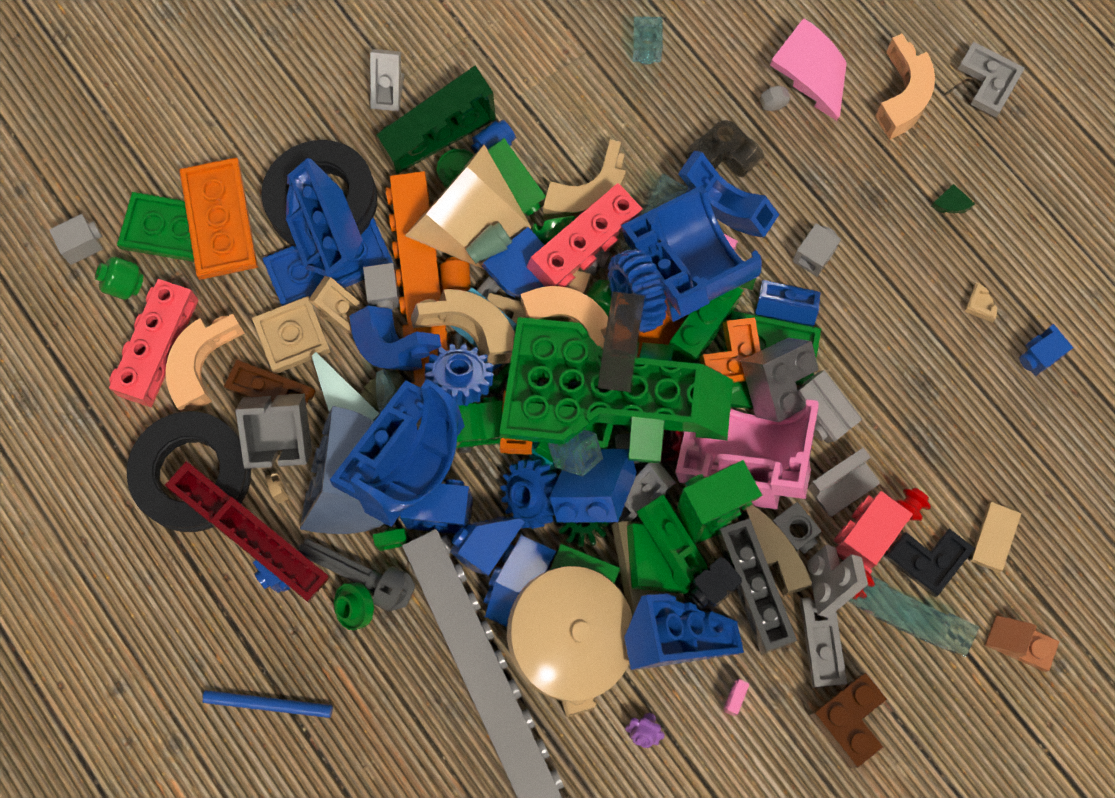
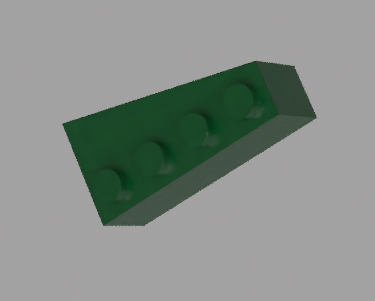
M474 65L398 120L385 126L376 136L382 152L396 174L495 121L496 113L493 91L476 65Z

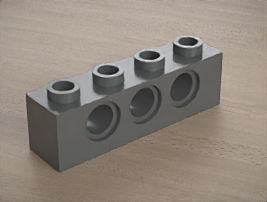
M750 518L720 528L716 537L724 558L742 577V583L736 590L761 655L793 644L797 641Z

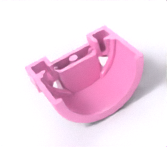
M806 399V405L801 411L780 422L757 418L755 415L730 409L727 441L697 438L694 432H684L675 472L679 483H686L688 480L701 474L706 478L744 460L762 493L759 499L752 501L754 506L778 509L780 496L806 499L811 472L809 459L819 402Z

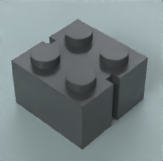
M305 393L277 395L273 402H271V396L242 398L235 411L244 469L272 467L279 455L278 450H283L278 459V467L307 465L312 453Z

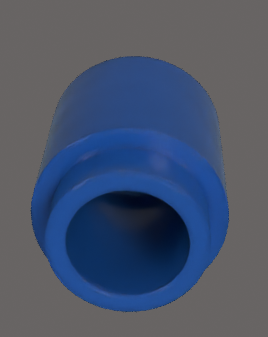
M495 121L472 138L474 144L471 147L476 154L483 145L488 149L504 138L511 146L516 136L506 121Z

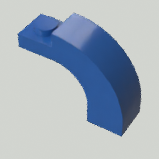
M693 151L678 173L688 186L685 193L703 186L708 192L716 219L737 231L764 238L779 216V213L765 195L742 191L723 179L703 152Z
M368 305L349 315L353 339L359 352L369 363L376 367L402 371L419 370L423 368L421 358L428 357L430 355L429 352L441 347L440 335L416 331L399 339L394 327L392 309Z

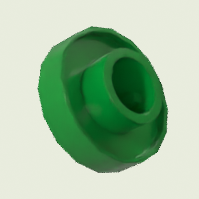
M458 148L443 154L437 163V174L440 183L447 188L454 180L452 175L462 169L474 154L466 149Z
M346 583L337 589L334 596V611L338 621L348 630L362 629L371 622L374 612L373 599L368 589L361 583Z

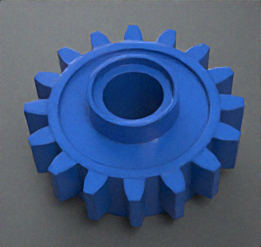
M450 344L448 351L440 347L438 348V356L430 354L429 363L425 364V381L428 379L443 388L453 397L458 405L468 406V404L474 401L478 403L482 394L488 395L489 386H492L493 364L487 363L488 356L486 354L478 356L477 347L469 351L466 344H462L461 349H456L454 344Z
M540 459L518 461V464L511 465V473H506L503 476L507 481V485L501 486V490L506 492V496L501 501L508 503V508L505 511L506 514L513 513L514 518L522 519L525 522L522 528L531 527L534 529L544 527V524L552 523V516L555 514L550 501V495L558 480L557 473L550 469L549 464L541 465Z

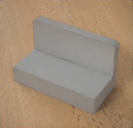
M864 448L814 480L808 487L829 517H833L879 485V480L866 464L871 457Z

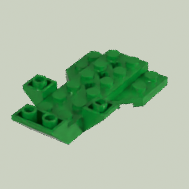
M518 317L499 434L500 438L564 445L594 422L631 426L629 460L660 464L664 429L694 432L697 438L728 440L733 379L704 364L672 361L674 345L643 342L639 358L607 355L590 338L588 332L580 323ZM539 379L546 380L544 386L536 385V383H539ZM570 382L577 383L576 389H568ZM601 385L608 386L607 392H600Z

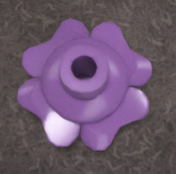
M645 713L640 720L632 718L630 724L626 726L625 729L630 733L629 737L635 745L649 748L652 745H659L660 740L664 738L665 733L661 731V726L655 723L656 717L653 714Z

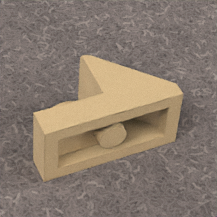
M324 276L308 300L320 310V317L351 335L349 315L365 307L334 279Z

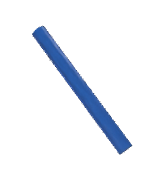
M205 690L203 694V703L325 718H331L333 712V705L209 690Z

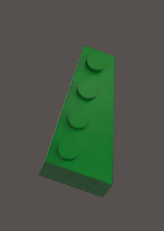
M744 460L706 478L701 474L688 480L685 483L687 487L682 490L675 513L696 546L716 536L720 528L730 525L732 520L741 515L739 507H742L743 510L749 508L752 505V501L759 499L762 493Z

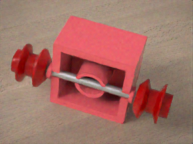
M917 488L912 490L904 489L903 494L906 497L904 501H894L882 491L874 498L868 495L851 516L855 519V522L850 520L833 540L838 544L835 548L837 549L838 557L843 561L851 554L862 557L868 582L867 586H875L871 576V569L877 565L906 523L910 520L922 521L923 516L920 511L931 508L928 502L929 497L923 491ZM864 588L853 599L856 600L858 597L865 599L867 595L864 592Z

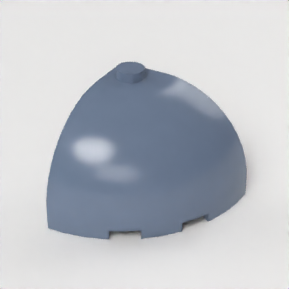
M332 406L322 430L324 436L322 437L320 447L316 449L310 472L316 473V477H312L309 489L306 491L300 530L325 534H353L369 531L384 524L366 514L359 500L333 487L330 482L331 477L374 422L368 417L349 409Z

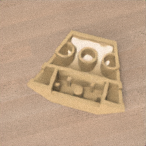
M483 145L405 236L484 269L482 264L487 259L475 264L466 248L490 224L494 226L500 222L511 240L527 227L530 229L532 227L487 148Z

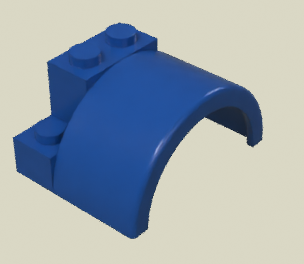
M699 186L621 225L625 242L630 249L644 250L652 258V263L657 265V272L661 275L660 279L664 285V294L667 297L665 300L667 310L665 312L672 322L757 278L762 270L761 256L756 250L752 252V258L743 261L734 251L719 226L710 204L708 192L703 186Z

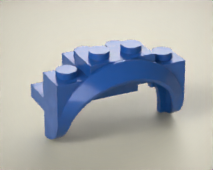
M426 379L421 387L405 380L331 477L330 482L332 486L359 500L366 514L392 527L405 509L413 507L416 503L428 497L446 477L455 455L457 436L465 427L458 404L448 392ZM422 417L419 429H417L416 423Z

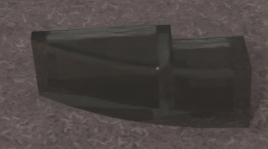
M613 292L598 388L632 392L645 295Z

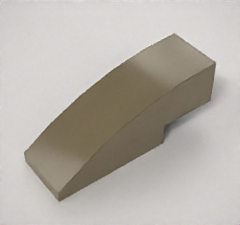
M753 504L745 510L742 509L741 512L744 520L750 518L768 566H773L783 596L808 589L812 582L805 565L794 546L780 528Z

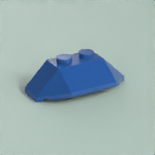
M307 158L287 175L289 189L286 199V221L305 269L326 277H333L353 261L362 242V237L343 190L312 159Z

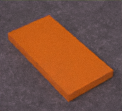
M238 158L179 169L198 279L202 280L258 268Z

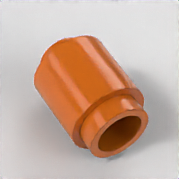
M450 257L440 265L441 294L445 289L468 291L471 288L470 264L456 257Z

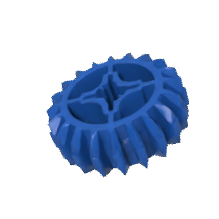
M639 249L625 250L612 257L608 266V278L610 280L608 286L611 289L614 307L617 308L618 316L622 318L623 324L635 333H645L663 325V320L666 319L665 311L667 310L665 300L667 297L664 294V285L660 279L661 275L657 272V265L652 263V258L644 250Z

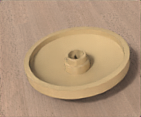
M569 566L544 572L531 580L521 590L511 608L507 625V641L512 661L522 678L532 688L545 696L563 701H580L599 696L618 682L629 665L624 636L632 620V612L625 597L616 585L596 571L583 567Z

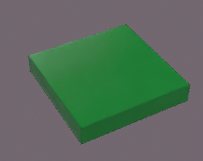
M634 523L628 525L627 538L632 589L682 594L691 591L690 585L682 588L675 583L672 568L646 526Z

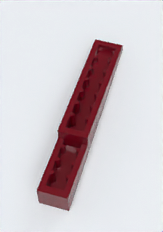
M187 461L165 484L178 498L308 603L330 578L319 567Z

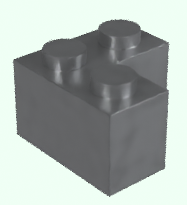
M786 338L741 360L755 416L761 419L780 422L802 410L795 381L819 370L812 341Z

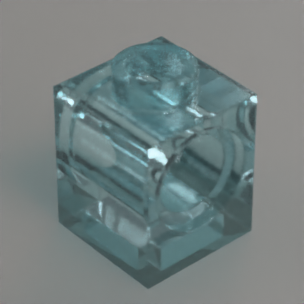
M634 17L633 62H640L642 64L661 62L663 17ZM648 40V41H651V42H653V43H651V44H646V43H643L642 41Z
M583 430L564 445L548 443L554 466L582 477L603 459L597 435L591 431Z

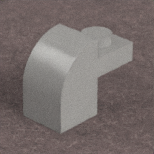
M648 463L635 477L618 522L636 521L640 518L636 511L663 494L666 496L669 493V489L676 482L661 464Z

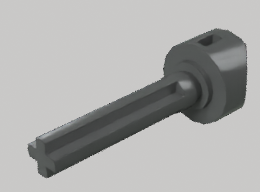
M308 538L299 547L300 553L310 561L375 591L373 604L387 612L406 607L415 589L412 578L408 573L394 566L390 567L382 575Z

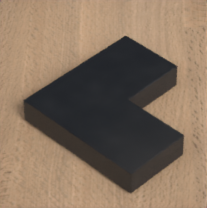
M950 528L943 534L931 551L907 532H904L886 554L885 558L935 598L941 593L975 548Z

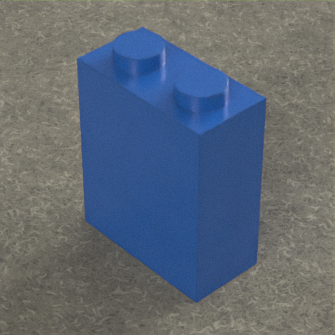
M629 449L571 451L550 495V501L557 522L619 521L637 475L634 461L629 460Z

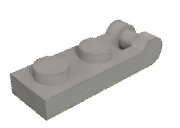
M811 597L800 598V610L803 617L813 688L846 685L847 679L837 613H833L829 618L825 617V620L815 621L814 613L817 612L815 600H812Z

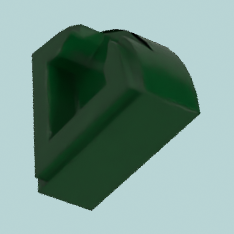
M953 184L933 202L931 207L941 213L962 214L972 209L975 203Z

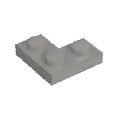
M975 42L972 43L958 67V70L983 82L970 105L996 118L1025 67Z
M825 545L807 561L817 613L820 616L829 618L868 585L862 557L851 554L842 563H839L837 549Z

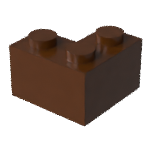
M867 673L857 676L809 714L810 718L850 768H858L883 748L882 744L862 720L887 700Z

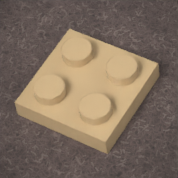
M309 296L252 318L274 374L313 360L312 355L315 352L320 356L331 352L313 305L308 301Z

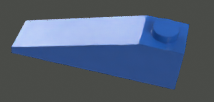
M670 594L642 596L624 636L631 670L744 653L737 621L713 611L707 613L699 610L697 605L690 602L684 604L676 601V597Z

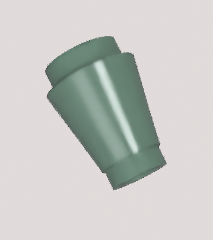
M498 222L494 226L490 224L466 248V251L476 264L479 261L508 250L507 246L513 242L500 222Z

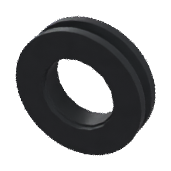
M314 140L288 149L273 162L263 180L262 204L274 230L288 244L296 246L286 221V199L289 189L287 175L307 158L312 159L326 174L341 177L349 185L346 200L360 235L368 228L376 212L378 196L370 168L357 151L336 141Z
M187 411L174 413L159 419L140 435L128 459L127 484L134 502L148 517L171 530L198 532L214 526L185 502L172 499L164 492L160 483V469L165 458L175 448L186 443H202L210 446L216 452L220 462L219 476L215 485L240 504H242L249 489L251 469H244L240 438L226 423L206 413Z

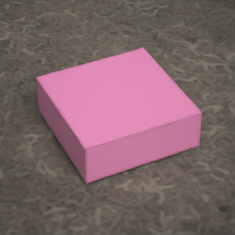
M740 679L733 682L723 708L725 713L732 716L738 715L749 683Z

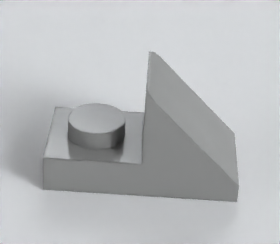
M372 49L370 52V109L399 111L404 83V73H401V52Z

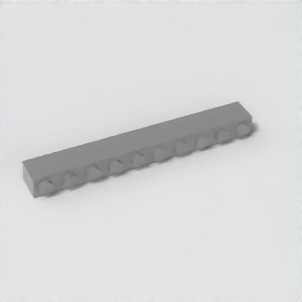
M436 529L402 545L517 798H562L559 790L564 788V785L556 769L549 771L544 759L550 757L542 738L536 741L530 730L536 725L528 708L522 711L516 700L522 695L514 678L508 681L502 670L508 667L501 650L499 649L494 652L489 642L490 639L494 638V635L487 620L480 623L475 612L481 609L473 591L468 594L466 593L462 582L466 581L467 578L460 563L453 565L449 556L452 546L447 535L440 537Z

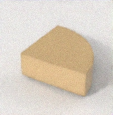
M976 282L964 312L993 323L997 316V307L988 293V289Z
M275 471L266 475L265 480L272 497L278 503L288 500L289 495L279 473Z

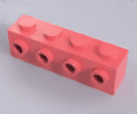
M617 183L531 256L526 267L545 287H567L576 278L573 274L580 268L583 271L587 270L597 260L595 255L603 249L604 252H607L618 242L616 237L622 232L621 225L637 218L643 208Z
M157 279L155 286L150 288L146 297L147 304L144 311L135 320V331L131 340L127 341L123 347L122 360L118 368H115L110 376L109 389L118 397L152 408L166 376V363L172 345L187 328L199 301L191 289L161 279Z

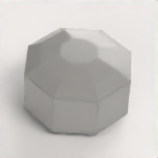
M780 85L767 89L760 97L763 110L771 112L782 109L790 100L787 88Z

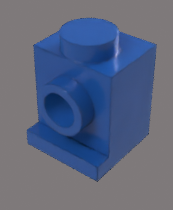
M1053 324L1041 335L1036 336L1025 345L1028 350L1019 357L1022 366L1026 370L1031 371L1036 377L1064 357L1074 347Z

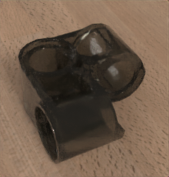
M728 120L718 122L705 135L694 141L684 154V157L688 160L693 151L703 152L715 169L724 161L734 174L742 178L765 158L761 147L740 130L735 123ZM725 135L730 137L731 140L725 142L718 137Z

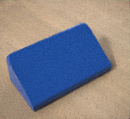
M762 280L755 313L758 316L813 327L819 312L821 292Z

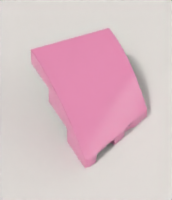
M803 18L773 57L770 66L794 80L793 87L815 100V108L836 121L839 119L847 62L832 41L816 26Z

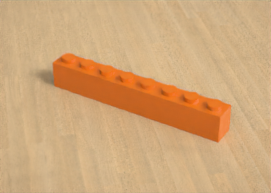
M425 171L390 176L391 187H386L388 205L393 204L394 214H389L391 231L397 232V241H392L394 258L400 259L401 268L396 269L398 287L403 286L404 296L399 297L401 314L407 315L408 323L402 325L403 336L406 337L416 331L440 335L441 347L448 351L449 344L446 325L413 328L411 315L416 303L428 299L439 301L442 295L436 249L405 236L419 218L431 207ZM438 348L429 353L438 356ZM429 356L421 358L423 368L413 371L415 382L410 383L418 387L423 385L425 382V364L429 363Z

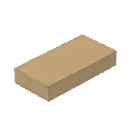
M990 502L974 545L975 549L969 561L998 573L1002 572L1022 513Z

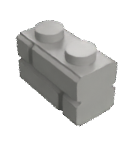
M825 370L814 374L797 388L802 409L806 405V399L819 402L814 436L820 441L824 440L826 443L834 442L862 420L861 416Z

